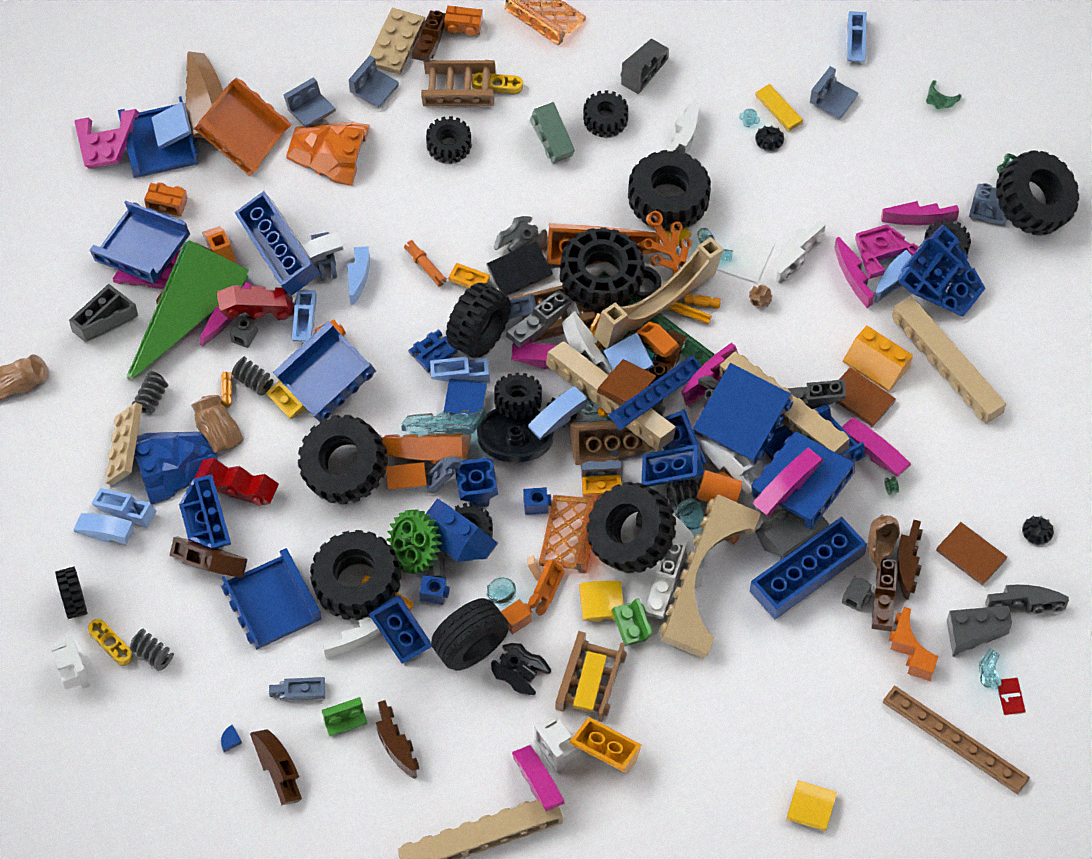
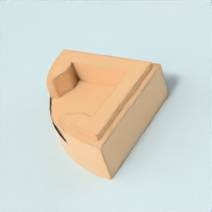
M534 555L527 558V564L535 580L539 581L542 572Z

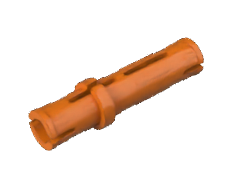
M413 240L408 241L407 244L409 246L405 244L404 249L413 257V261L422 267L438 287L444 285L442 280L446 282L447 278L427 258L425 251H421Z

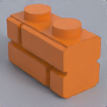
M447 5L444 20L445 31L452 34L457 32L466 33L469 36L480 35L483 9Z
M158 182L157 184L150 183L144 202L147 209L151 208L155 211L182 216L188 198L186 190L182 187H169L164 183Z

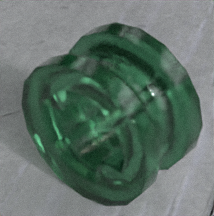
M892 476L891 479L885 478L884 484L887 494L890 495L892 492L899 493L896 477Z

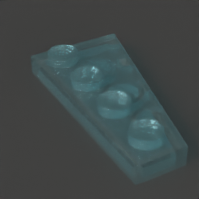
M483 408L478 409L476 413H470L469 410H461L460 414L450 415V411L442 412L436 416H433L432 413L407 415L401 423L402 431H409L411 433L445 432L446 434L463 433L464 435H469L475 432L485 418L486 411Z

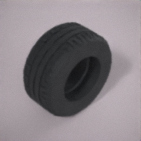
M485 598L476 599L458 608L437 627L432 636V648L448 669L455 671L463 670L483 660L502 643L508 633L509 623L492 600Z

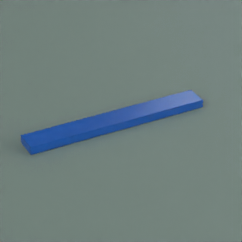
M693 355L608 414L619 430L623 429L688 382L701 368L700 364Z

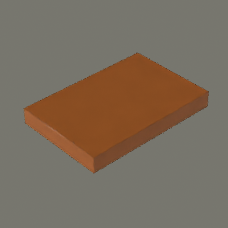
M622 359L598 387L597 393L622 405L655 381L656 375Z
M851 367L839 379H845L846 398L837 403L871 427H874L896 401L895 397Z
M962 522L952 530L936 549L938 553L982 586L1008 557Z

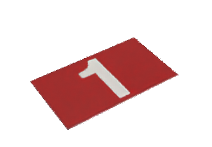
M1018 677L996 680L1004 715L1025 713Z

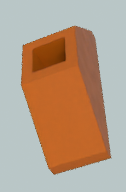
M220 226L202 232L207 246L212 252L236 263L226 233Z
M648 322L635 332L638 333L644 346L654 354L667 357L673 354L674 350L679 347V344L659 324Z

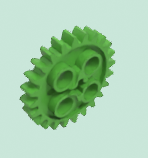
M418 509L405 510L404 513H399V517H394L395 523H390L393 529L387 532L391 535V538L386 540L391 542L403 572H409V574L423 573V571L429 570V566H434L432 560H438L435 553L441 552L437 548V545L442 544V542L437 541V538L441 536V534H436L439 526H433L435 520H430V514H425V511H419Z

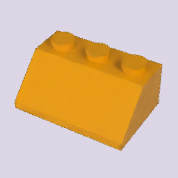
M866 325L853 341L843 359V363L890 392L911 367L913 355Z
M590 717L585 720L569 742L571 745L624 773H628L637 762L642 746Z

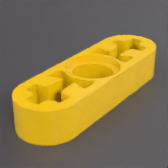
M475 73L472 76L471 83L473 89H482V81L481 83L477 82L482 80L483 73ZM490 73L489 89H493V92L518 94L523 90V80L519 76ZM494 81L502 82L500 86H494L492 83Z
M94 619L89 623L88 631L90 636L118 665L125 666L132 661L133 656L130 648L103 620ZM94 627H101L102 633L104 635L101 636V634L97 630H94ZM109 638L116 640L113 646H106L105 641ZM118 648L123 654H126V658L119 656Z

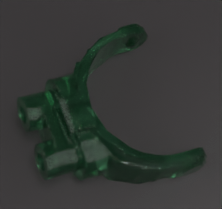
M933 80L926 102L927 104L934 105L936 109L949 108L958 102L962 95L958 94L957 96L950 97L939 93L934 88L937 81Z

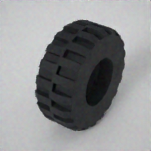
M661 150L658 153L649 154L647 158H642L639 164L633 167L628 185L629 205L634 210L636 217L641 218L642 222L648 225L646 221L647 215L653 211H658L663 217L661 226L666 228V231H671L670 225L674 222H680L684 229L686 226L689 227L695 224L696 220H700L708 209L711 179L706 168L701 166V163L696 158L693 159L691 155L679 153L676 150ZM663 184H673L680 187L684 193L675 197H667L656 192L654 188ZM651 217V221L654 223L655 219Z
M1037 150L1024 152L1006 164L999 173V178L996 182L998 205L1000 210H1003L1005 218L1010 220L1014 227L1022 229L1021 231L1025 233H1032V235H1047L1056 231L1074 217L1079 204L1077 203L1079 201L1078 183L1074 179L1073 172L1057 156L1049 155L1048 152L1044 151L1038 152ZM1029 181L1036 184L1042 190L1046 204L1041 203L1034 197Z
M600 227V229L591 228L586 232L582 231L576 235V238H571L562 251L559 275L560 282L563 283L562 288L566 293H569L571 300L577 301L584 308L588 307L594 311L605 310L615 302L620 307H623L624 303H630L633 300V296H637L640 286H642L645 268L643 253L641 250H638L639 246L635 241H631L628 235L621 234L618 230ZM595 261H605L614 265L619 272L611 277L600 278L590 274L585 267Z
M346 414L343 417L334 415L331 419L327 420L325 418L321 420L319 425H314L310 429L311 432L308 436H304L302 440L303 446L299 447L298 455H300V459H298V467L301 469L300 475L306 482V485L320 498H324L330 503L338 502L341 505L348 504V501L356 503L360 501L361 497H368L374 488H378L380 479L384 478L386 473L384 466L388 465V458L385 456L387 449L382 442L381 436L363 419L359 417L354 418L352 415ZM343 445H355L358 450V456L354 466L343 474H331L328 470V461L331 454Z
M625 482L623 486L615 485L611 488L612 490H607L601 495L602 497L593 505L595 506L593 511H590L588 517L590 520L589 524H587V532H589L588 542L589 545L593 546L591 548L594 555L599 557V560L604 564L625 573H641L646 571V568L651 569L656 566L659 560L662 561L665 558L668 549H671L673 545L672 540L676 535L674 510L665 496L642 483ZM640 512L642 515V527L639 534L632 541L623 544L621 539L623 523L630 515Z
M355 530V532L345 531L341 535H334L330 538L329 542H324L320 546V551L316 552L313 557L314 563L310 567L312 575L310 579L317 599L324 609H329L330 614L334 616L341 615L342 619L350 620V618L361 620L364 617H368L372 611L386 601L395 597V592H398L401 586V570L394 549L391 545L387 544L383 537L377 538L376 534L370 531L364 533L363 530ZM361 563L369 565L374 569L372 576L362 585L349 587L338 582L342 571L350 565Z

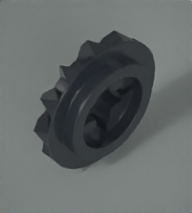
M764 125L763 128L758 129L755 141L760 148L773 151L783 145L784 134L780 131L779 127L774 128L773 125L766 127ZM767 134L773 136V142L770 138H767Z
M1033 515L1031 518L1026 519L1022 527L1026 540L1036 545L1049 542L1054 534L1053 525H1051L1049 519H1044L1042 515L1039 517ZM1039 524L1041 526L1040 533H1038V535H1036L1037 532L1035 528Z

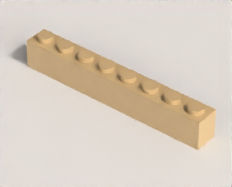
M912 296L894 306L892 313L893 321L901 326L905 335L915 342L917 349L927 356L930 364L936 366L940 375L950 382L952 389L963 397L965 404L970 405L979 419H982L987 424L1004 413L1006 402Z
M563 341L548 351L546 365L590 398L592 402L599 405L606 413L610 414L621 406V404L597 393L598 387L609 375ZM652 408L626 426L657 451L673 440L676 429L672 423Z
M736 351L720 364L721 377L728 365L732 363L791 393L786 387L780 386L773 377L763 373L760 367L754 366L744 355H740ZM792 395V401L794 402L791 409L785 411L783 415V425L792 432L796 431L837 454L849 449V437L844 431H839L831 421L825 420L815 409L805 405L802 399Z
M538 800L532 802L525 801L520 803L518 807L502 809L498 814L482 816L478 821L462 823L458 828L445 829L438 835L425 836L418 842H407L401 848H398V855L400 859H462L562 824L563 815L559 806L545 811Z

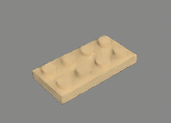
M391 8L370 53V56L375 58L378 69L401 74L425 22L424 16Z
M135 402L130 407H127L123 412L117 414L114 419L115 428L111 436L112 446L108 453L109 464L105 471V483L111 486L132 472L142 405Z

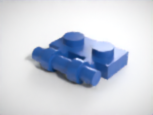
M439 329L434 333L430 332L427 334L425 339L420 342L417 341L408 350L411 356L420 353L416 356V360L427 372L431 371V360L449 359L458 352L457 349L450 346L446 336L441 340L438 339L442 336ZM429 344H433V345L430 346L429 348H427V349L425 348V347L428 346Z

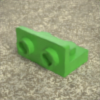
M639 598L635 599L632 603L616 606L612 609L625 646L644 642L652 635V626L647 621L645 607Z
M360 697L322 710L323 721L330 737L367 724Z

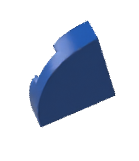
M233 724L227 727L222 734L221 746L223 752L242 744Z

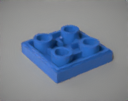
M449 379L443 414L446 416L481 420L487 384Z

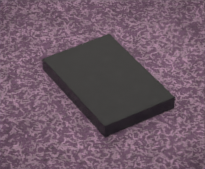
M533 242L486 264L499 291L506 295L553 274L537 242Z

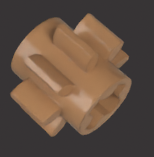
M759 285L758 288L753 286L749 292L750 302L757 308H761L763 305L768 307L772 301L771 290L765 285Z

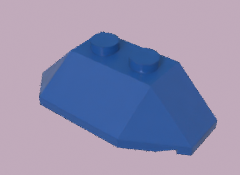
M212 474L193 479L179 503L188 540L209 549L231 545Z
M438 498L426 513L430 514V520H435L433 526H439L436 534H441V536L437 538V541L442 542V544L437 545V547L457 562L487 559L498 545V542Z

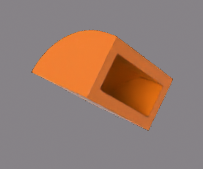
M424 462L385 467L388 490L427 485Z
M705 470L700 481L696 499L709 502L710 499L721 495L737 502L743 481Z

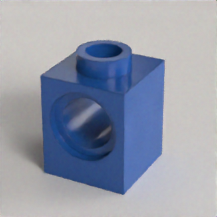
M547 487L523 489L525 515L548 513V506H552L551 494H547ZM539 499L541 502L537 503L534 500Z
M423 575L419 591L420 601L443 605L444 599L448 598L450 591L446 579ZM434 588L439 589L438 592H432L431 590Z

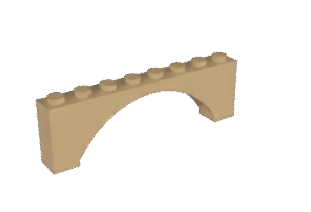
M712 237L698 245L695 252L678 272L654 293L633 305L620 307L615 302L603 310L594 337L606 349L619 342L716 274L724 249Z
M721 495L710 499L706 509L709 512L707 517L704 516L700 523L702 530L700 534L697 533L693 545H696L694 551H690L686 562L689 564L687 569H683L680 580H682V583L674 591V604L669 605L666 615L669 617L666 623L663 622L659 631L662 634L660 641L702 659L709 654L715 637L710 635L704 626L696 605L695 580L699 565L706 553L716 544L736 535H751L755 531L761 515L760 512Z

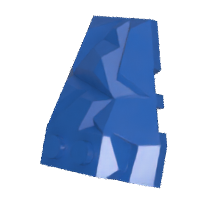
M941 225L930 238L923 241L903 266L898 282L911 294L959 316H964L986 288L975 268H971L967 261V254L963 253L958 245L960 243L958 238L947 227Z
M201 432L145 433L137 436L134 456L151 504L168 500L180 488L183 487L185 489L188 487L189 482L195 478L204 459H217L216 453H214L209 442Z

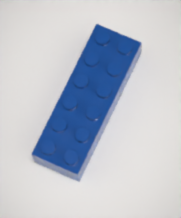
M265 191L234 212L277 281L290 296L321 275L276 204Z
M841 516L753 579L749 592L775 620L864 556L867 543Z

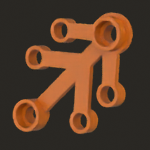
M653 211L647 215L646 221L649 226L654 227L662 244L647 238L641 242V247L644 250L652 249L669 255L672 261L663 259L660 255H654L650 258V263L654 267L660 265L670 268L675 275L679 270L678 265L682 267L687 262V255L692 242L689 238L681 239L679 241L681 252L680 256H678L676 248L679 234L683 229L682 224L674 222L670 225L672 234L669 240L661 226L663 221L662 214L658 211ZM651 217L655 219L654 223L651 221ZM674 225L678 226V231L675 230ZM646 241L649 243V247L645 245ZM684 241L687 242V247L684 246ZM655 258L658 259V261H659L658 264L655 263V261H654Z

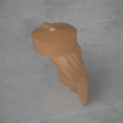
M32 354L26 359L21 358L11 364L0 366V401L14 393H28L40 382L45 381L49 376V370L44 360L38 355Z
M208 395L206 397L203 396L191 405L195 412L196 427L205 436L214 453H218L220 450H229L242 442L243 436L235 420L230 416L226 407L221 404V397L219 395Z
M883 514L871 523L867 543L869 556L878 569H881V561L891 556L900 534L898 520Z

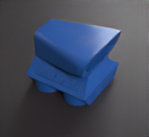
M489 458L462 461L459 469H455L460 500L467 501L469 506H471V503H474L476 508L479 505L482 507L489 506L490 499L498 495L493 460Z

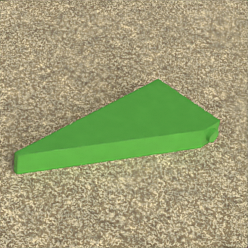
M190 240L184 242L126 378H135L213 312L215 307L219 306L216 292L233 285L244 286L249 277L247 275L249 270Z

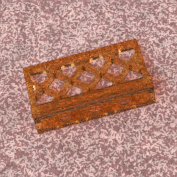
M506 0L505 10L557 45H560L567 34L586 20L584 14L563 0H551L552 2H542V0H539V2ZM532 7H540V10H535ZM543 7H552L553 11H543ZM555 7H562L565 11H556ZM545 16H554V20H550ZM557 16H566V20H557ZM569 16H576L578 19L569 20ZM559 25H567V28L563 29Z
M553 495L539 559L540 566L546 565L547 560H545V557L553 551L557 556L553 560L561 568L577 569L579 573H587L592 549L588 542L589 532H587V524H589L590 520L588 518L590 511H593L595 507L593 505L599 500L598 495H590V498ZM557 502H566L568 506L559 511L557 509ZM579 503L586 504L585 509L579 513L574 508ZM572 509L576 515L566 520L563 514ZM561 517L564 523L555 528L553 521ZM580 519L582 526L574 530L570 524ZM568 526L572 532L563 538L559 531ZM557 534L561 540L551 545L549 539ZM576 536L579 539L578 543L571 547L567 541ZM564 543L568 550L559 555L555 549ZM570 553L575 556L574 563L565 562L563 558Z

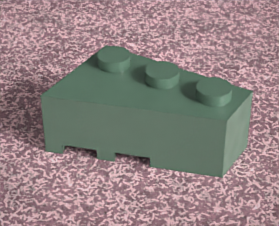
M551 102L535 108L529 121L543 144L548 159L555 163L573 156L575 149L555 103Z

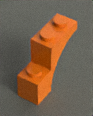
M904 607L902 613H897L894 622L897 628L896 631H891L888 640L892 642L890 649L909 655L906 666H909L907 674L931 681L938 656L926 650L916 640L910 626L911 609Z

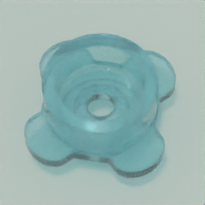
M746 109L743 113L739 114V118L743 120L745 127H750L752 124L760 122L757 112L753 109Z

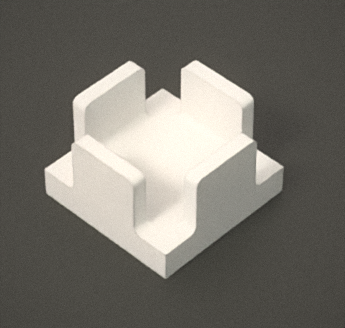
M73 636L65 637L66 642L51 647L65 689L81 685L82 688L90 686Z
M554 717L544 724L540 721L534 725V742L556 773L563 769L564 764L577 757V748L575 746L569 748L565 743L571 739V735L562 722L557 723Z

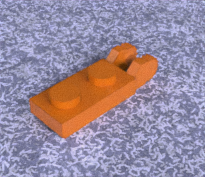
M553 559L547 560L533 592L534 594L527 603L532 609L537 606L535 611L540 616L547 611L546 609L552 602L565 572Z

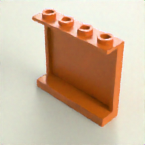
M236 77L228 84L194 129L250 176L259 168V164L291 124L286 117L277 113L272 105L262 100L257 92L247 87L243 80Z

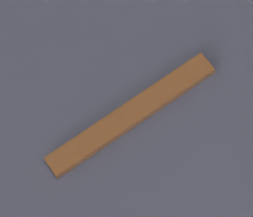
M894 685L883 699L882 703L1017 795L1030 779L1028 775Z

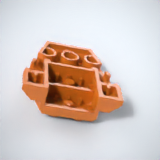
M357 122L311 125L308 128L305 126L295 127L286 158L305 168L310 167L314 169L315 173L319 175L324 174L330 177V180L334 183L353 186L357 172L356 161L362 141L366 142L370 125Z

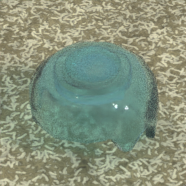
M689 498L683 500L676 507L675 516L689 530H694L700 527L706 512L698 500Z
M499 577L487 586L486 595L497 606L509 605L514 601L517 594L516 585L509 578Z

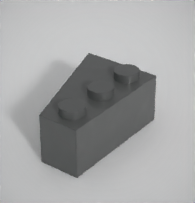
M651 38L622 63L621 85L639 94L668 60L669 48Z
M108 284L71 317L69 323L72 332L87 342L137 317L138 312L135 303Z
M1009 606L950 610L947 617V626L953 657L967 649L971 650L979 644L988 643L1009 634L1012 626Z

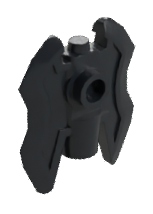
M522 643L503 645V650L508 653H502L500 656L501 664L497 663L496 660L491 661V668L495 678L506 681L518 693L535 695L536 691L527 681H533L537 675L536 670L549 674L551 673V668L544 658L527 651Z

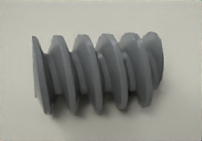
M245 356L235 364L232 370V375L235 379L239 380L242 384L245 383V386L251 388L252 391L260 396L266 394L273 384V379L269 380L270 373L264 374V369H259V366L256 364L253 365L251 360L247 362Z
M149 371L148 376H146L141 385V389L138 391V395L134 398L135 401L132 402V405L135 402L142 405L141 413H154L155 407L159 405L157 400L162 399L160 394H164V388L168 387V383L159 373Z
M692 479L691 485L688 480H685L683 486L680 481H677L675 486L673 482L668 483V503L670 504L671 500H673L675 505H678V501L681 500L683 505H685L686 500L689 499L690 503L693 504L694 498H697L701 479L698 484L695 479Z
M143 628L132 638L130 650L136 653L137 656L142 657L150 666H154L155 670L161 671L171 662L174 653L168 654L170 651L169 647H165L162 650L164 644L162 642L157 644V638L151 640L152 634L148 633L145 635L146 630Z

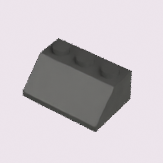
M788 510L778 512L775 515L776 517L770 521L761 524L755 533L765 551L786 557L829 526V523L822 516L811 530L805 526L804 519Z

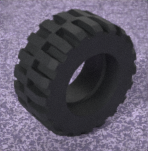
M483 282L473 284L470 288H467L465 293L460 296L457 304L454 305V309L449 316V322H447L446 339L450 346L472 358L482 357L484 354H487L495 346V343L499 341L502 332L506 328V323H508L509 314L511 313L509 297Z

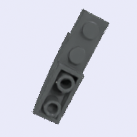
M560 290L556 291L534 307L532 314L508 330L506 337L519 348L528 341L532 343L560 318L572 304V300Z
M845 379L807 383V387L787 388L792 395L802 399L805 405L811 409L818 408L824 404L830 405L846 398Z
M1015 584L1006 585L1003 593L988 594L985 605L986 608L1009 606L1014 609L1026 606L1027 613L1039 614L1048 610L1058 612L1066 609L1069 597L1040 586Z

